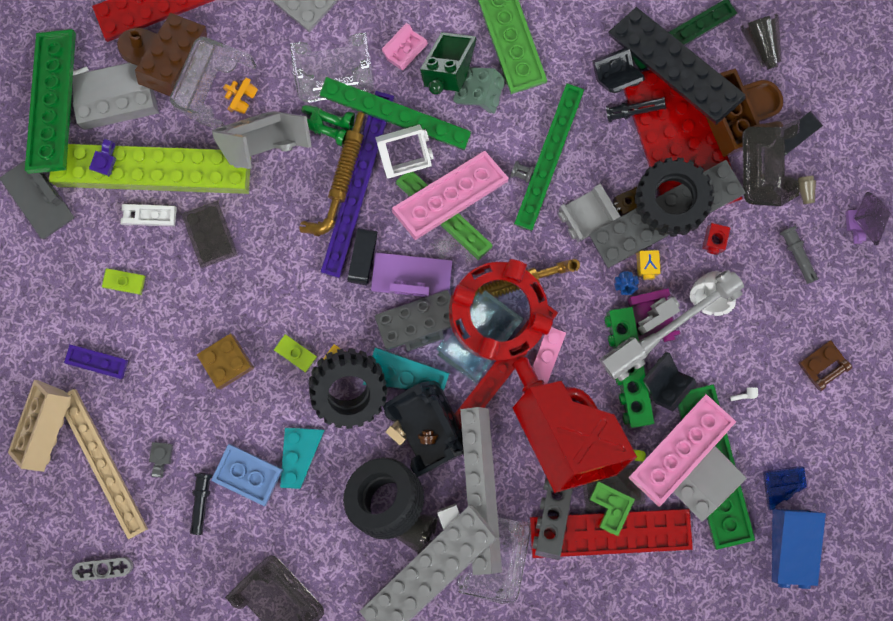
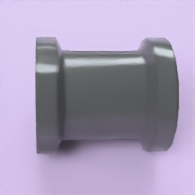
M516 161L510 177H517L528 183L534 167L531 166L529 168Z

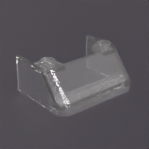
M207 37L197 38L171 93V104L175 109L200 124L213 129L225 126L222 121L213 118V110L203 103L217 71L230 73L235 69L238 62L255 69L257 65L252 55Z

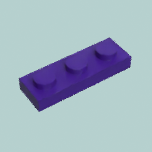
M70 344L64 363L123 379L129 360Z

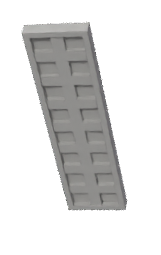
M472 505L468 506L359 612L366 621H411L499 537Z

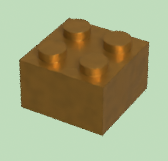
M231 333L196 354L217 389H223L255 369L238 340Z

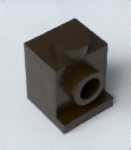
M637 186L614 197L613 205L621 217L637 208V204H635ZM629 198L631 204H627L625 199Z

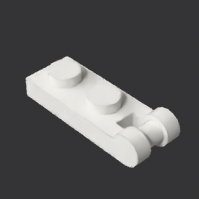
M122 204L123 218H121V225L175 227V206ZM131 212H135V218H131Z

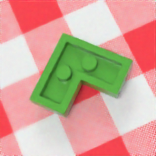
M597 481L589 500L607 508L599 527L618 536L635 499Z

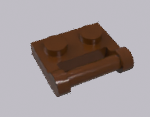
M831 340L798 363L819 391L824 390L827 384L843 372H848L852 369V365L843 357ZM835 361L838 362L839 366L822 379L818 378L817 375Z

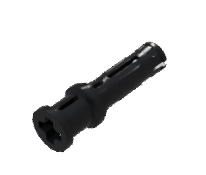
M664 97L632 104L623 102L622 105L613 107L606 106L609 123L616 119L624 118L626 120L632 115L666 109ZM653 104L655 105V106H651V107H646V108L638 109V107H643V106H648V105H653Z
M194 473L196 481L195 489L192 490L194 506L190 534L203 535L206 501L211 493L209 491V484L213 474Z

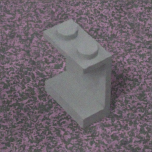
M601 183L595 186L592 191L571 203L561 205L558 213L562 223L566 222L569 227L568 233L573 240L576 239L577 242L589 237L590 233L620 218L619 213Z

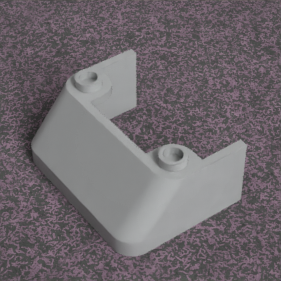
M276 111L266 112L212 130L213 139L228 163L235 168H252L250 156L274 148L281 149V151H290L294 146L312 147L307 116Z

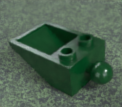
M441 32L420 68L424 87H428L429 91L434 95L441 94L443 90L459 92L468 74L477 40L476 36Z

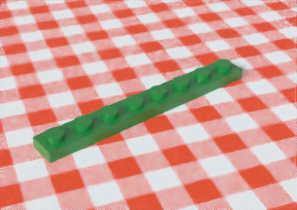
M328 77L325 78L319 97L405 129L420 125L422 130L426 129L429 138L461 150H465L471 134L469 130Z
M566 83L516 217L515 226L531 232L533 230L584 92L582 88Z

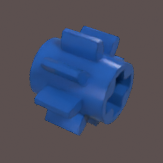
M624 271L618 277H615L616 291L620 290L621 295H631L635 290H638V276H633L632 272Z

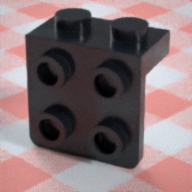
M623 48L592 60L597 82L610 93H618L623 88L636 86L645 80L644 74L633 66L631 52L628 48Z

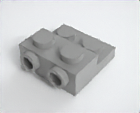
M671 297L668 300L662 298L650 306L652 310L647 312L649 317L638 323L640 325L637 328L639 336L680 312L678 308L680 305L675 297Z

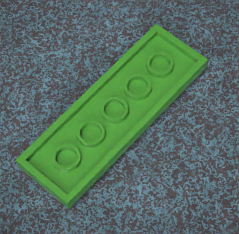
M478 0L510 94L547 83L546 75L519 0Z

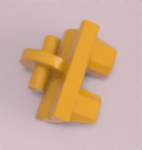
M245 77L238 90H236L238 85L236 81H233L231 85L225 84L223 86V89L227 91L224 98L230 100L231 96L234 95L227 110L230 112L235 110L241 114L246 112L249 104L241 100L242 95L244 94L253 99L258 90L250 84V79Z

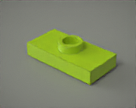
M106 268L102 288L142 295L146 276Z
M286 334L274 349V351L305 373L317 359V356Z

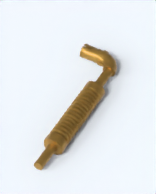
M357 113L353 130H348L346 133L345 144H343L339 158L340 161H338V168H336L335 172L336 175L333 178L334 182L331 185L332 189H330L328 198L332 201L327 218L323 222L318 223L302 221L300 224L306 227L299 226L301 233L314 234V236L319 237L328 233L333 228L339 202H345L347 189L350 185L349 182L352 178L351 175H353L352 172L354 171L353 168H355L354 165L357 161L356 158H358V151H360V144H362L364 137L360 130L365 113Z
M576 259L556 263V266L536 271L535 267L527 269V271L540 283L539 279L556 273L563 274L570 271H578L580 263ZM495 280L492 283L488 282V284L485 283L476 291L472 304L476 305L481 303V301H488V298L490 300L492 298L495 299V296L498 298L499 295H506L509 292L513 293V291L516 292V289L519 291L520 288L513 283L503 280Z

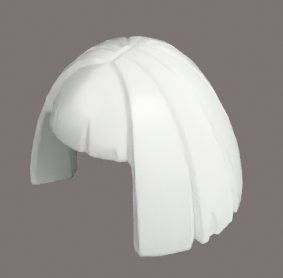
M711 271L704 274L694 283L690 291V300L693 305L698 304L716 291L715 283L717 281L715 278L722 272ZM720 297L704 308L702 312L708 315L714 314V316H720L723 313L728 314L734 309L736 299Z

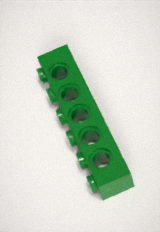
M633 307L610 310L606 313L607 316L604 317L606 328L609 327L610 335H608L610 347L614 349L630 337H634L639 341ZM618 324L625 327L624 334L617 332L616 327ZM644 365L639 369H635L633 366L632 372L622 381H619L618 378L615 379L617 386L620 385L619 402L620 405H624L625 413H622L624 425H627L628 428L655 424L649 391L643 382L645 377ZM629 382H633L636 385L634 393L629 392L627 388ZM634 401L640 405L637 413L631 409V404Z

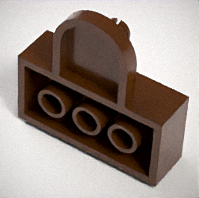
M170 13L157 34L142 28H132L123 32L117 42L119 54L125 61L137 65L135 73L139 85L174 98L207 42L206 26Z
M736 68L719 74L742 91L746 99L717 125L706 117L723 157L754 147L767 139L760 122L772 118L783 107L782 93L774 83L768 80H759L743 86Z

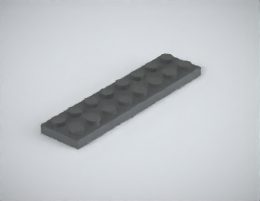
M727 160L703 172L704 175H709L711 179L709 183L714 188L712 193L714 203L711 206L710 213L746 194ZM684 184L655 198L659 207L670 214L686 212L691 207L693 200L690 190ZM635 209L590 233L589 237L607 269L639 251L668 237L670 234L663 236L659 235L657 230H650L649 225L641 221L642 217L637 214Z

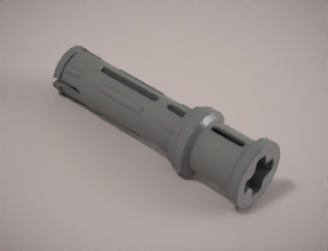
M793 226L780 232V235L784 237L788 245L787 250L789 252L792 251L806 284H809L819 278L803 248L804 241L800 240L796 231L797 227Z

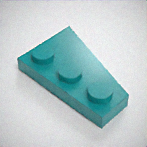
M285 428L282 459L283 471L281 473L280 488H302L325 430Z

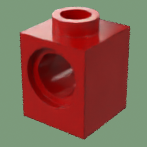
M714 223L708 225L702 249H706L707 253L714 255L725 251L730 227ZM712 236L719 238V244H715L712 241Z

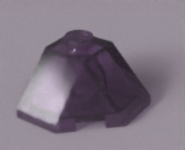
M866 192L854 219L876 246L880 243L891 213L878 197L870 192Z

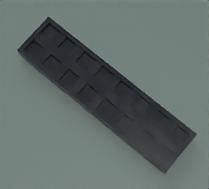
M637 7L608 32L611 38L623 48L630 49L631 54L715 125L746 99L742 91Z

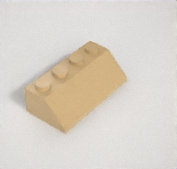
M34 380L8 454L21 469L44 472L46 465L50 462L52 448L57 443L59 429L64 424V415L70 407L71 397L64 390L39 380Z

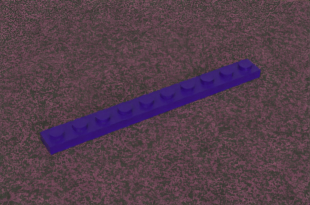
M379 91L375 92V95L378 97L384 98L392 102L394 101L393 95H389ZM368 115L362 134L364 137L362 144H360L361 147L360 151H358L359 154L358 158H356L355 168H353L354 171L352 172L353 175H351L352 178L349 182L350 185L347 189L345 202L341 203L321 269V274L339 279L379 151L375 137L384 134L387 124L386 121Z

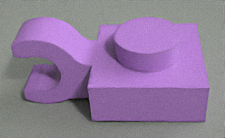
M867 210L846 211L847 231H853L854 244H862V241H866L864 230L869 229Z

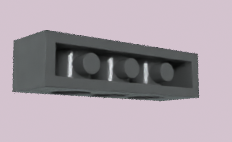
M545 478L543 490H547L546 498L542 497L540 509H543L542 517L538 516L536 528L540 529L539 536H534L532 548L536 549L535 555L559 560L573 488L557 492L562 498L555 500L551 496L554 491L547 478ZM555 512L558 518L550 519L548 513ZM546 531L553 532L555 537L553 539H547L544 536V533Z

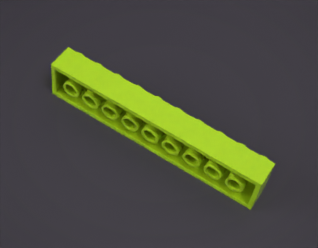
M68 144L66 170L50 172L49 182L56 187L249 194L250 169L235 168L228 163L222 151L216 149L115 146L111 156L115 157L116 161L111 175L108 177L89 170L95 151L101 152L102 145Z

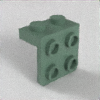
M469 67L466 80L459 92L455 91L453 101L456 104L478 105L488 113L495 114L505 78L494 68Z

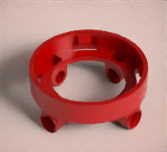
M510 259L509 262L483 264L466 274L456 285L450 299L449 320L457 340L472 354L487 360H508L525 354L538 343L542 335H548L553 324V318L548 316L547 298L541 284L526 270L527 264L524 262ZM486 269H491L492 272L485 273L474 280L472 275L477 276L484 273ZM495 280L508 281L519 287L525 294L530 307L529 321L523 332L516 338L504 342L481 335L473 325L470 316V306L476 291L485 283ZM460 318H461L462 324H463V326H464V329L466 330L467 334L470 336L469 338H467V339H465V340H464V338L462 337V335H464V333H463V331H462V329H461V327H460V324H459V325H456V322H455L456 320H458V319H460ZM525 342L527 343V345H526L525 347H523V348H522V346L519 347V346L522 345L523 343H525ZM516 347H519L518 349L513 350V351H512V354H510V352H509L510 349H514V348H516Z

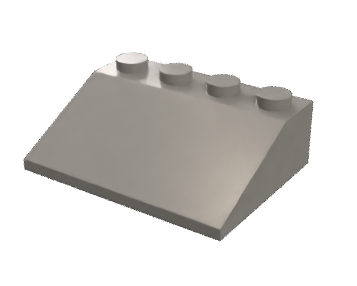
M126 63L73 75V107L76 122L83 130L159 114L154 90L139 85L135 73L137 65Z
M714 446L675 489L674 493L703 522L747 478Z

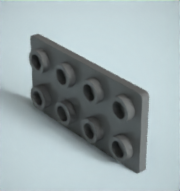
M25 161L0 177L1 182L41 239H46L75 218L44 172L28 174L25 171Z
M445 290L376 314L375 320L385 349L389 350L405 344L408 352L444 339L443 331L451 328L449 320L451 296L449 291ZM459 319L455 321L456 325L460 324Z

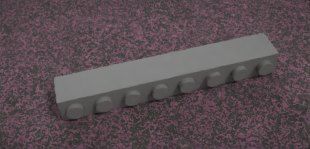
M482 407L460 409L468 506L472 505L499 537L489 409ZM499 538L472 562L473 575L502 572Z

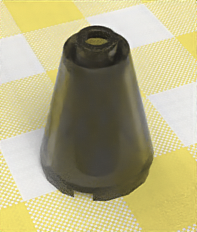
M778 13L774 14L775 18L773 19L770 16H766L749 22V27L744 28V25L740 26L761 67H766L767 70L778 67V62L781 61Z
M420 514L417 522L411 526V529L395 538L420 554L432 542L430 539L432 533L435 534L438 518L433 515Z

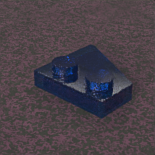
M803 466L763 471L767 507L769 510H774L776 505L784 500L787 501L796 492H800L807 487L805 467Z

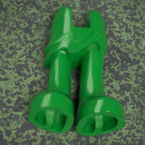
M302 106L301 111L311 116L310 120L307 119L309 130L320 136L321 133L335 139L338 146L343 147L347 131H352L355 113L346 112L342 117L325 112L315 106ZM323 121L339 126L343 129L339 130L326 126L323 124Z

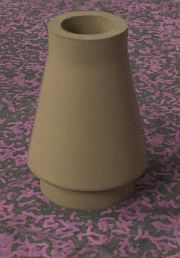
M814 175L798 178L797 186L803 204L815 203L816 180H814Z

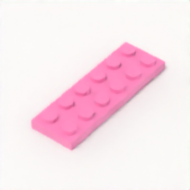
M483 151L392 207V212L410 235L417 240L507 183L509 178L488 153Z
M706 394L628 478L660 507L736 421Z

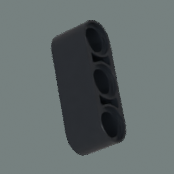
M810 111L770 142L768 146L781 159L823 125Z
M358 228L347 282L367 286L378 231Z

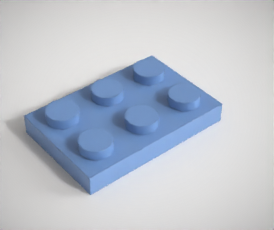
M228 444L211 481L260 505L266 506L283 469L232 444Z

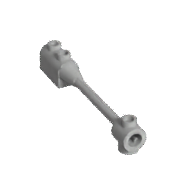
M729 270L720 273L715 278L717 281L715 283L716 291L657 333H653L640 341H637L634 337L628 338L600 358V363L613 380L617 378L619 381L624 380L629 376L628 370L633 366L635 369H639L645 365L644 359L662 338L718 298H731L732 300L739 298L743 294L741 290L744 288V284L739 276Z

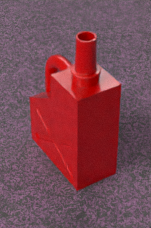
M527 357L520 358L513 363L524 386L522 389L524 395L512 408L554 493L616 476L637 458L615 415L599 410L586 392L575 387H565L562 381L544 384L543 380L538 379Z

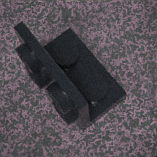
M665 352L658 359L657 363L643 379L654 403L674 412L696 384L695 378L678 371L669 352Z

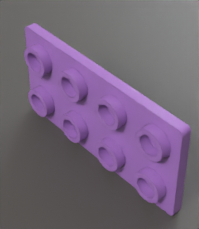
M375 253L371 290L372 292L428 297L445 290L449 291L452 261Z

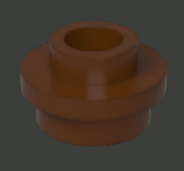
M422 430V433L418 434V438L421 444H435L438 434L434 433V430Z

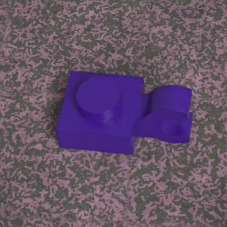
M103 140L102 151H95L89 170L110 177L116 158L111 156L116 146L115 143H112L113 141Z

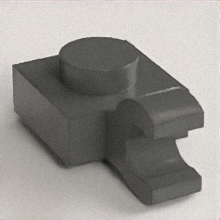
M152 442L149 462L155 463L152 477L163 478L164 465L171 464L173 444Z

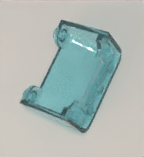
M484 291L482 294L478 292L473 300L474 306L470 310L471 320L477 331L484 337L499 342L507 341L523 321L521 316L487 291ZM461 322V323H460V327H461V329H462V331H463V333H464V335H462V337H463L464 340H465V339L469 338L470 336L467 334V332H466V330L464 329V326H463V324H462V322ZM454 333L447 342L443 340L436 349L439 351L438 357L473 384L478 382L492 361L480 358L469 352L460 344Z

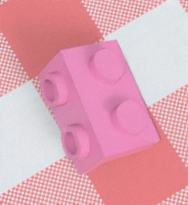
M406 23L382 48V52L390 63L403 71L427 46L428 42L424 37L414 32L411 26Z

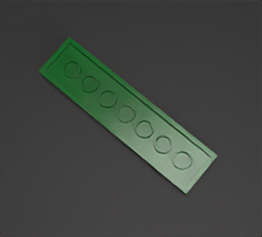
M73 29L36 33L25 171L28 174L63 171L67 168L76 33Z
M714 384L690 390L678 405L681 420L706 394L719 405ZM726 433L715 446L735 466ZM740 485L707 517L713 545L716 550L755 541Z

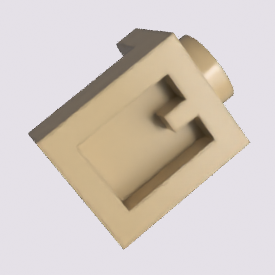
M396 421L386 431L400 446L407 439L399 421Z

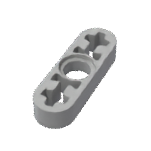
M128 557L80 562L73 567L72 575L78 581L121 577L131 573L133 562ZM122 561L128 566V568L124 569V572L122 569L113 570V566L122 564ZM101 563L108 566V572L105 575L98 572V566ZM82 566L83 569L92 568V572L85 573L84 577L78 570L82 569Z

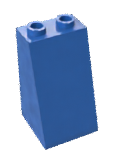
M772 509V582L777 583L778 587L791 588V585H798V588L811 589V586H818L826 513L808 510Z

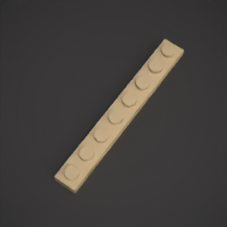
M72 389L67 392L71 397V404L69 409L66 410L65 417L129 540L148 530L77 389Z

